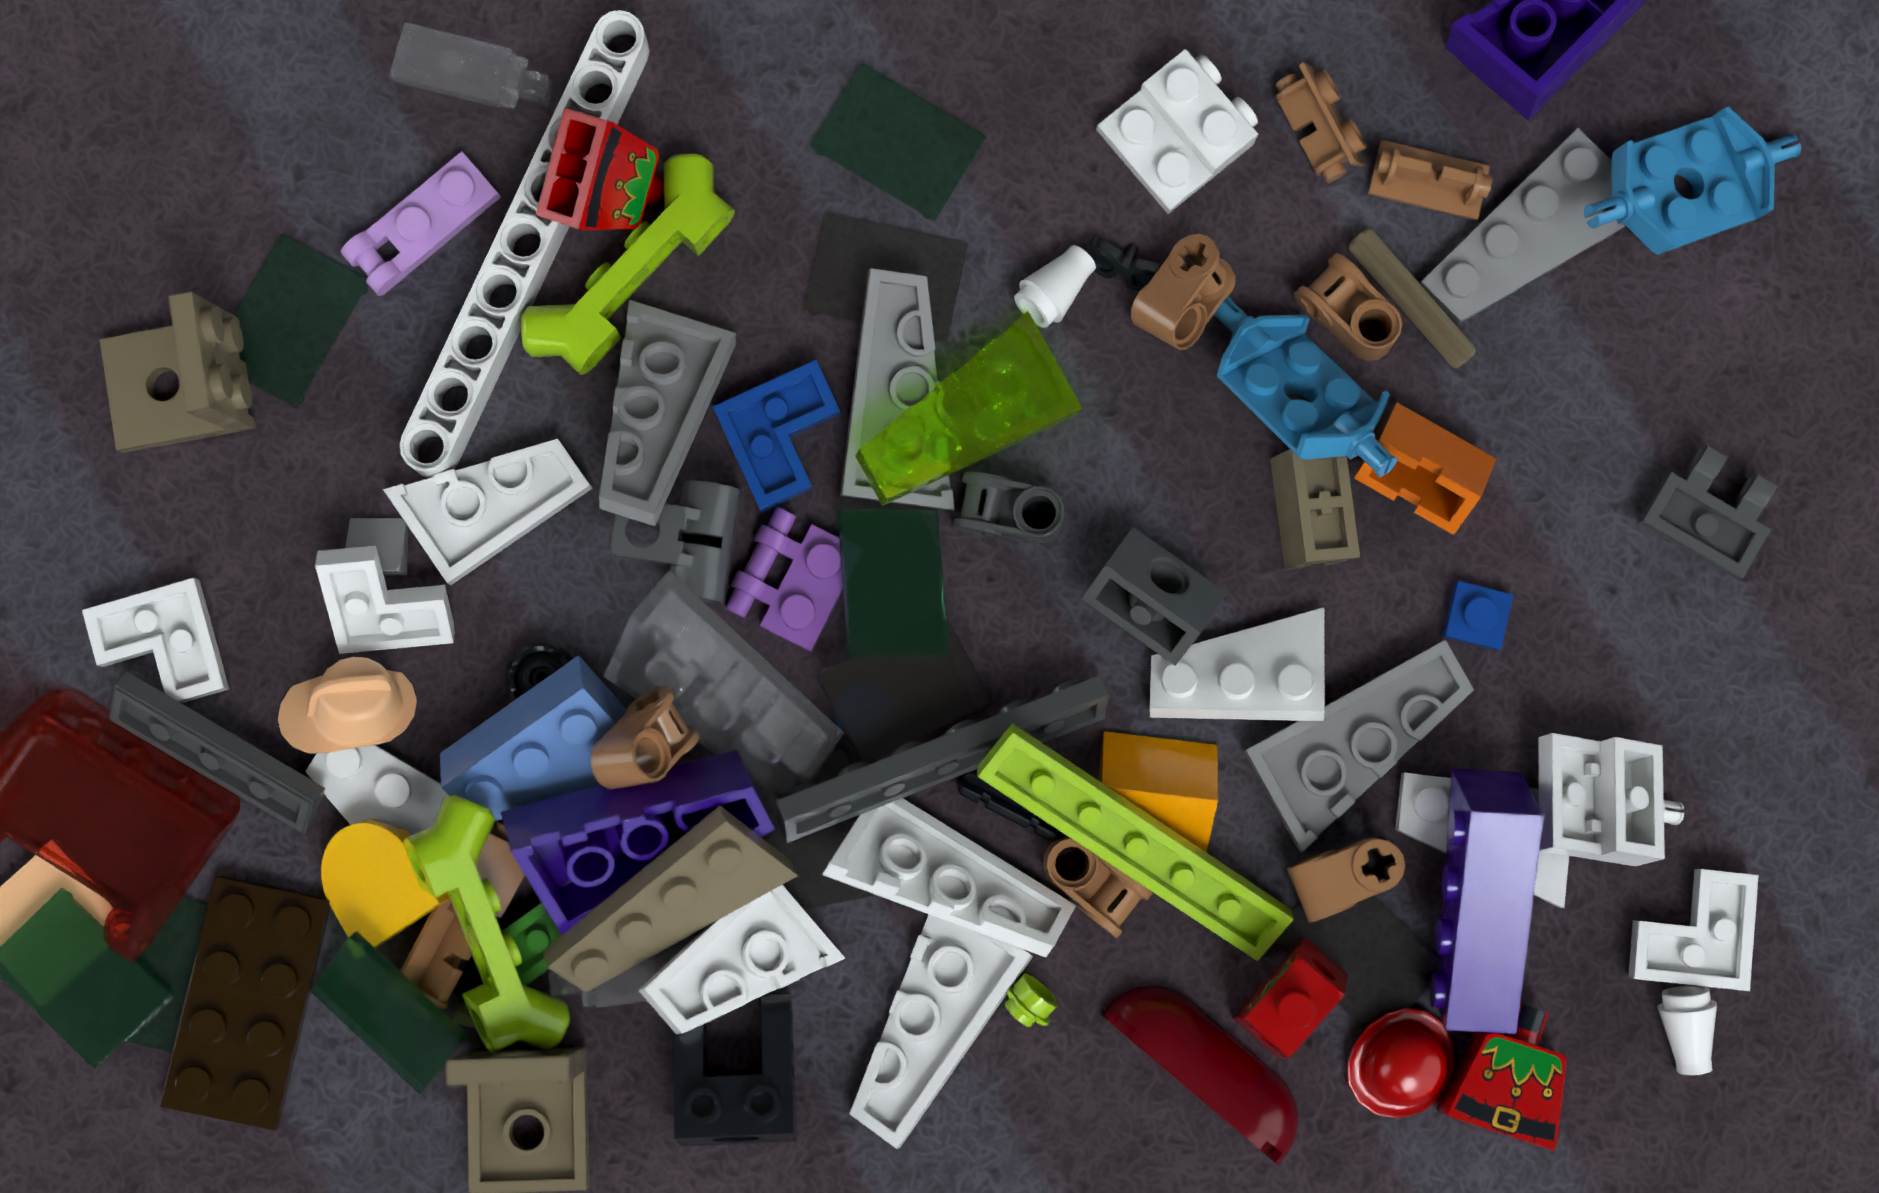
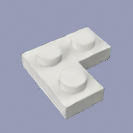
M376 546L317 551L315 567L339 654L454 643V621L445 585L387 590Z
M190 578L82 610L97 666L105 667L154 652L164 693L178 702L184 703L229 690L200 580Z
M1694 869L1690 926L1633 920L1628 978L1750 991L1759 875Z

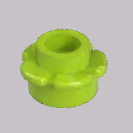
M1024 973L1006 992L1009 999L1005 1002V1006L1010 1014L1021 1024L1031 1027L1036 1021L1040 1025L1047 1026L1051 1022L1048 1016L1058 1006V1001L1052 992L1038 979Z

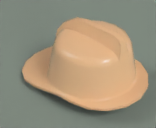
M350 657L339 660L327 668L322 676L293 685L280 704L278 723L281 735L293 748L306 753H331L358 747L374 746L393 740L407 729L415 716L417 699L412 683L403 673L386 670L380 663L369 658Z

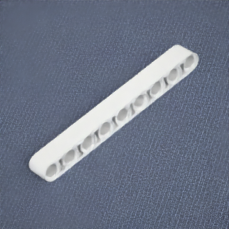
M622 10L611 11L602 16L596 23L402 434L400 441L401 456L406 464L424 477L432 478L434 474L455 469L521 331L522 313L528 306L533 305L568 231V225L536 215L538 194L544 185L564 108L618 124L644 69L649 55L648 41L639 19L630 12ZM627 34L636 38L635 44L627 52L615 53L608 49L611 40L618 35ZM605 84L613 88L609 98L602 103L593 104L584 100L586 92L594 85ZM534 234L541 238L539 248L532 255L522 257L514 254V245L523 235ZM505 284L516 287V297L510 305L503 308H496L490 305V297L495 288ZM479 335L492 337V348L485 357L476 360L467 358L466 348L471 339ZM454 386L466 387L468 398L464 406L457 411L443 410L442 399L446 391ZM430 437L442 438L444 448L439 459L432 463H421L418 458V450L422 442Z

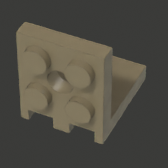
M188 292L169 296L172 326L99 339L117 451L124 453L256 429L255 419L248 413V408L252 405V393L246 362L240 360L239 352L243 350L244 343L238 317L197 294ZM174 371L179 378L178 392L167 401H159L154 393L155 381L162 373Z
M587 1046L548 1050L517 1048L515 1050H500L495 1053L469 1050L446 1061L447 1085H467L469 1193L581 1191L589 1188ZM532 1115L541 1121L544 1127V1138L539 1146L526 1148L516 1142L513 1136V1125L518 1117Z

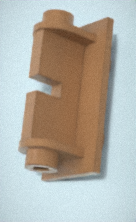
M1303 62L1299 67L1305 77L1298 80L1295 74H1291L1279 80L1275 84L1279 91L1275 98L1294 131L1297 132L1310 123H1314L1317 130L1299 140L1313 166L1316 176L1323 175L1326 182L1330 183L1347 173L1343 165L1344 163L1349 161L1351 165L1358 167L1366 165L1360 151L1367 148V145L1355 122L1351 118L1346 121L1342 120L1334 104L1335 101L1341 99V96L1329 73L1325 69L1317 72L1315 67Z
M1381 140L1368 194L1477 221L1482 200L1487 198L1493 177L1488 175L1490 170L1488 165Z
M450 899L431 912L389 991L394 996L415 1003V1007L418 1010L433 1017H436L440 1008L447 1009L449 1005L448 999L462 974V971L457 967L462 959L469 961L472 955Z

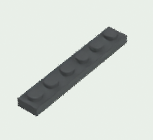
M1100 676L1083 682L1081 679H1071L1054 688L1050 695L1032 702L1028 699L1014 701L1003 707L998 715L980 722L976 720L962 721L952 726L944 736L926 743L921 740L908 742L897 748L892 753V756L872 764L868 761L851 764L844 768L838 774V777L818 785L813 782L797 785L787 791L783 798L776 800L778 825L786 843H789L977 769L981 761L1012 723L1044 743L1105 719L1109 694Z

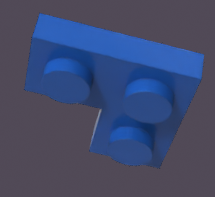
M817 360L713 406L761 512L813 489L790 437L841 415Z

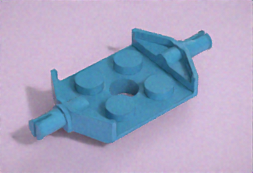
M1726 107L1712 117L1633 143L1632 140L1627 141L1613 151L1612 195L1605 200L1586 205L1584 217L1588 218L1596 215L1587 221V224L1593 229L1617 220L1618 224L1624 223L1652 252L1658 255L1759 219L1774 210L1775 163L1799 156L1801 144L1788 147L1799 140L1794 134H1787L1782 138L1766 142L1730 107ZM1675 175L1682 176L1688 180L1693 190L1692 199L1684 198L1677 192L1674 185Z
M1228 296L1214 313V316L1232 332L1230 344L1222 356L1217 377L1299 458L1307 460L1347 456L1349 459H1352L1359 455L1379 477H1382L1384 473H1389L1396 465L1397 458L1392 456L1375 439L1373 432L1383 414L1390 394L1387 391L1382 392L1377 402L1371 398L1305 334L1310 317L1307 315H1271L1254 318L1243 312ZM1286 394L1301 395L1308 399L1309 402L1299 399L1291 400Z

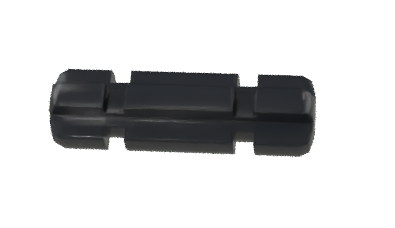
M977 769L964 775L958 789L961 796L977 804L979 800L986 803L985 808L1024 828H1027L1028 825L1035 828V834L1049 841H1056L1060 837L1061 831L980 779Z

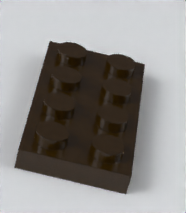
M215 876L159 1107L274 1131L279 1128L331 909L329 900L228 877Z

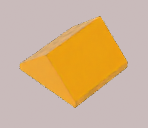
M1104 731L1098 781L1207 853L1218 803V745Z

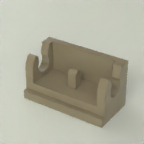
M1289 449L1271 458L1285 570L1299 569L1324 563V566L1334 565L1359 558L1360 551L1347 456L1304 460Z

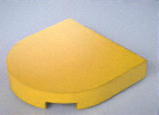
M376 819L362 820L346 826L337 832L328 843L321 864V880L326 899L330 901L331 909L359 957L374 950L450 899L447 892L434 897L420 888L404 844V839L412 835L403 828L396 829L389 824L376 821Z

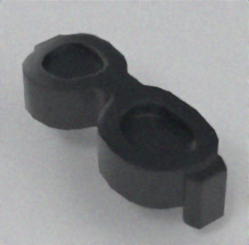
M1096 234L1093 235L1086 251L1096 264L1094 272L1104 278H1113L1118 274L1123 275L1126 285L1137 292H1140L1151 281L1162 266L1150 260L1135 259L1139 249L1134 244L1128 246L1124 255L1120 249L1103 239H1099V236Z

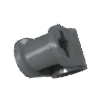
M963 472L961 481L966 484L960 518L953 521L952 528L954 530L988 538H1008L1033 544H1044L1052 541L1061 532L1064 525V505L1060 496L1052 489L1015 482L988 473ZM987 494L983 515L979 516L982 496ZM1043 502L1053 509L1055 519L1049 527L1034 529L1024 522L1022 517L1024 510L1032 503Z

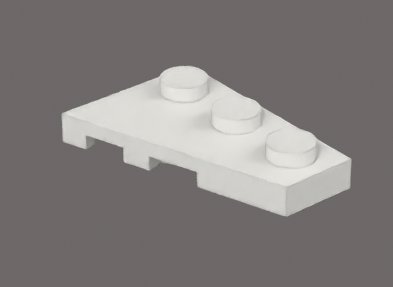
M555 439L493 457L487 462L459 470H448L434 474L432 478L408 485L400 484L383 490L445 581L452 585L584 495L592 487L562 443Z
M1324 607L1192 644L1176 666L1159 654L1151 656L1150 718L1324 721Z
M781 885L706 926L638 991L676 1034H683L746 1005V1003L771 991L785 987L808 974L845 959V957L787 889Z

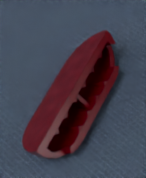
M1141 986L1131 989L1114 999L1103 1011L1102 1017L1277 1165L1281 1163L1295 1141L1299 1118L1294 1096L1288 1085L1277 1073L1188 998L1170 988Z

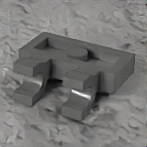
M1705 446L1703 450L1697 449L1685 470L1684 478L1673 472L1666 473L1638 523L1731 577L1743 579L1771 531L1770 528L1758 522L1757 519L1773 496L1778 485L1759 474L1755 475L1753 479L1747 477L1734 499L1733 507L1707 492L1728 457L1710 446Z

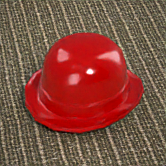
M1404 1007L1386 1012L1370 1023L1354 1042L1347 1060V1084L1356 1101L1375 1115L1401 1118L1419 1114L1435 1104L1451 1082L1455 1067L1453 1040L1448 1030L1445 1029L1444 1023L1427 1010Z

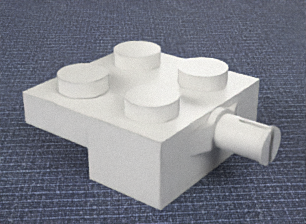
M1550 733L1538 738L1539 808L1544 815L1539 851L1630 866H1639L1665 859L1664 823L1671 825L1680 824L1684 813L1676 811L1683 810L1684 806L1680 801L1664 800L1662 745L1619 737L1595 741Z

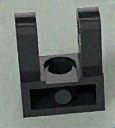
M791 992L767 993L761 996L762 1075L708 1077L706 1023L683 1034H676L673 1031L674 1139L681 1147L797 1141Z

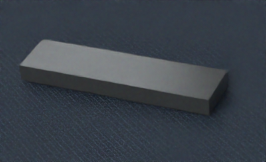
M126 672L115 683L109 719L297 831L306 834L311 828L319 813L325 792L323 786L129 672Z

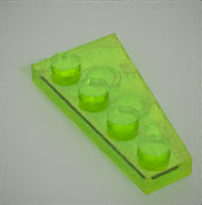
M1027 311L998 338L993 339L979 350L965 365L941 381L921 401L908 408L858 450L855 457L881 505L884 506L1075 417L1082 409V406L1029 311Z

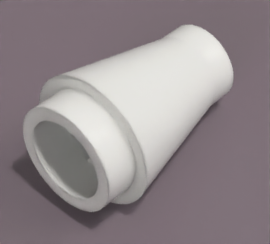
M1072 245L1064 254L1020 281V291L1014 296L1016 305L1030 321L1042 328H1047L1052 322H1061L1083 284L1096 269L1094 260L1085 250L1079 246Z
M1686 985L1663 990V1003L1659 1004L1657 1008L1675 1058L1677 1073L1682 1075H1701L1711 1072L1717 1002L1711 1000L1710 989L1704 986Z

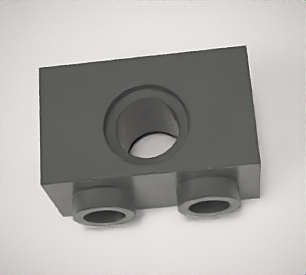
M1132 527L1086 591L1082 600L1176 666L1203 631L1227 593L1142 532Z

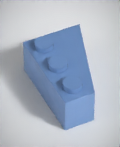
M578 655L440 753L441 788L449 796L455 794L491 809L495 821L502 819L501 811L600 786L601 784L595 778L591 767L592 749L596 742L602 739L625 714L626 708Z

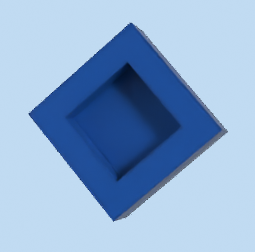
M1461 581L1455 582L1442 638L1494 651L1501 650L1514 595Z

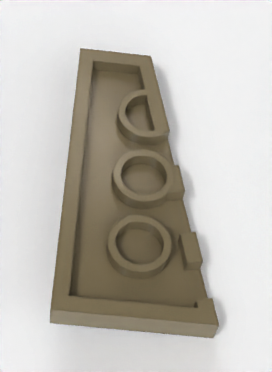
M719 806L543 950L547 968L587 993L792 880L798 874L792 860Z

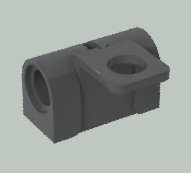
M686 480L683 482L680 506L664 505L658 518L660 525L658 539L647 547H638L629 541L626 535V528L631 519L615 514L611 551L618 557L671 564L666 596L669 599L726 606L742 493L738 488L724 484Z

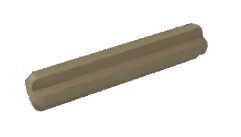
M1369 228L1364 230L1350 242L1348 246L1349 251L1452 368L1457 369L1474 356L1476 352L1475 346L1373 230Z

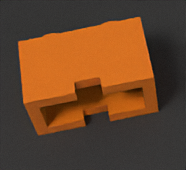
M1396 402L1375 434V439L1392 456L1397 458L1396 465L1389 473H1384L1382 477H1379L1362 459L1354 479L1393 501L1397 496L1402 497L1416 505L1414 513L1454 535L1482 497L1496 458Z

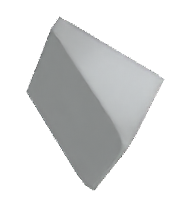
M350 518L345 548L376 546L383 575H407L408 525L404 519Z

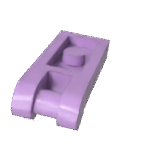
M461 151L369 229L352 237L343 246L341 254L352 266L359 265L368 275L366 283L377 296H382L501 197ZM390 240L400 253L391 261L385 262L377 250Z

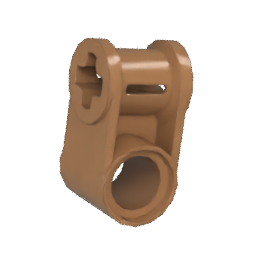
M1193 234L1181 239L1173 247L1170 255L1151 281L1138 293L1131 309V320L1135 326L1178 350H1186L1199 339L1205 325L1222 302L1231 294L1235 286L1236 276L1233 268L1224 259L1219 258L1220 252L1218 247L1210 237L1202 234ZM1185 256H1187L1190 262L1193 264L1191 268L1185 262ZM1214 272L1220 279V284L1213 278L1212 274Z
M1335 253L1328 259L1329 267L1309 287H1299L1294 292V297L1298 304L1320 326L1328 329L1353 355L1362 360H1378L1389 352L1399 337L1402 328L1401 316L1395 306L1390 304L1368 282L1355 264L1343 255ZM1335 286H1338L1329 296L1326 297V295H1327ZM1368 319L1379 322L1385 329L1386 339L1379 342L1367 340L1359 331V323Z
M660 686L638 697L627 707L625 714L602 739L596 742L592 749L591 767L595 778L602 786L608 789H619L659 781L666 776L667 772L683 754L696 745L699 740V733L693 726L686 725L673 704L675 694L671 687Z
M1062 837L1048 845L1043 854L1042 866L1047 878L1078 904L1077 907L1116 939L1122 933L1120 925L1140 900L1148 901L1153 895L1149 889L1070 837ZM1076 847L1084 856V869L1074 879H1063L1057 873L1055 867L1056 858L1063 849Z
M1372 837L1338 850L1332 849L1293 864L1286 869L1307 920L1310 923L1353 907L1359 901L1393 888L1404 875L1405 861L1403 854L1396 845L1390 841ZM1371 849H1374L1379 855H1388L1390 858V863L1383 867L1384 877L1379 880L1374 874L1362 872L1361 866L1369 862L1367 852Z

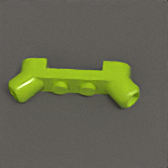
M691 153L673 155L664 162V211L652 224L645 221L634 229L624 243V247L627 249L626 252L613 265L606 262L590 276L585 285V288L589 291L576 304L528 306L521 316V335L524 350L531 357L561 356L580 375L588 373L621 339L616 327L608 319L671 252L683 242L699 256L726 228L733 218L735 210L714 193V165L700 154Z
M455 794L443 799L431 828L404 839L409 861L421 889L434 897L446 892L449 894L483 981V985L462 995L476 1030L486 1048L491 1053H495L519 1040L548 1050L559 1044L563 1039L570 1021L569 1009L564 1000L521 984L515 969L516 966L522 964L519 950L508 932L501 933L494 915L501 911L498 896L487 878L481 880L476 869V864L495 822V817L491 809Z

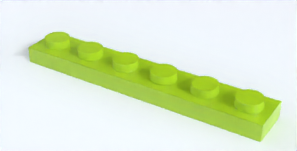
M1013 723L977 767V774L980 779L1256 961H1259L1294 920L1289 907Z

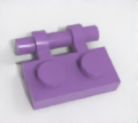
M776 507L767 526L760 525L753 539L758 544L744 571L737 570L730 584L734 590L725 609L745 618L754 599L770 606L760 627L812 653L863 549L812 524L802 544L787 537L796 516ZM777 554H780L792 560V563L777 590L765 584L764 580Z

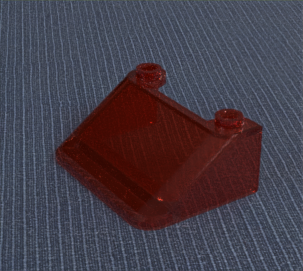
M69 689L51 690L38 698L0 733V843L8 837L115 904L116 906L110 911L105 920L103 937L106 944L114 952L134 963L153 942L235 823L240 811V799L235 793L112 722L109 718L110 711L83 694Z

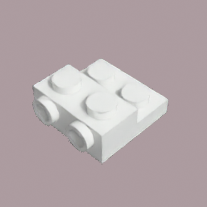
M1186 49L1146 80L1138 93L1099 123L1096 129L1167 214L1172 212L1248 150L1258 136V133L1253 128L1258 123V120L1250 106L1240 97L1230 101L1217 86L1222 79L1214 64L1202 54L1194 59Z

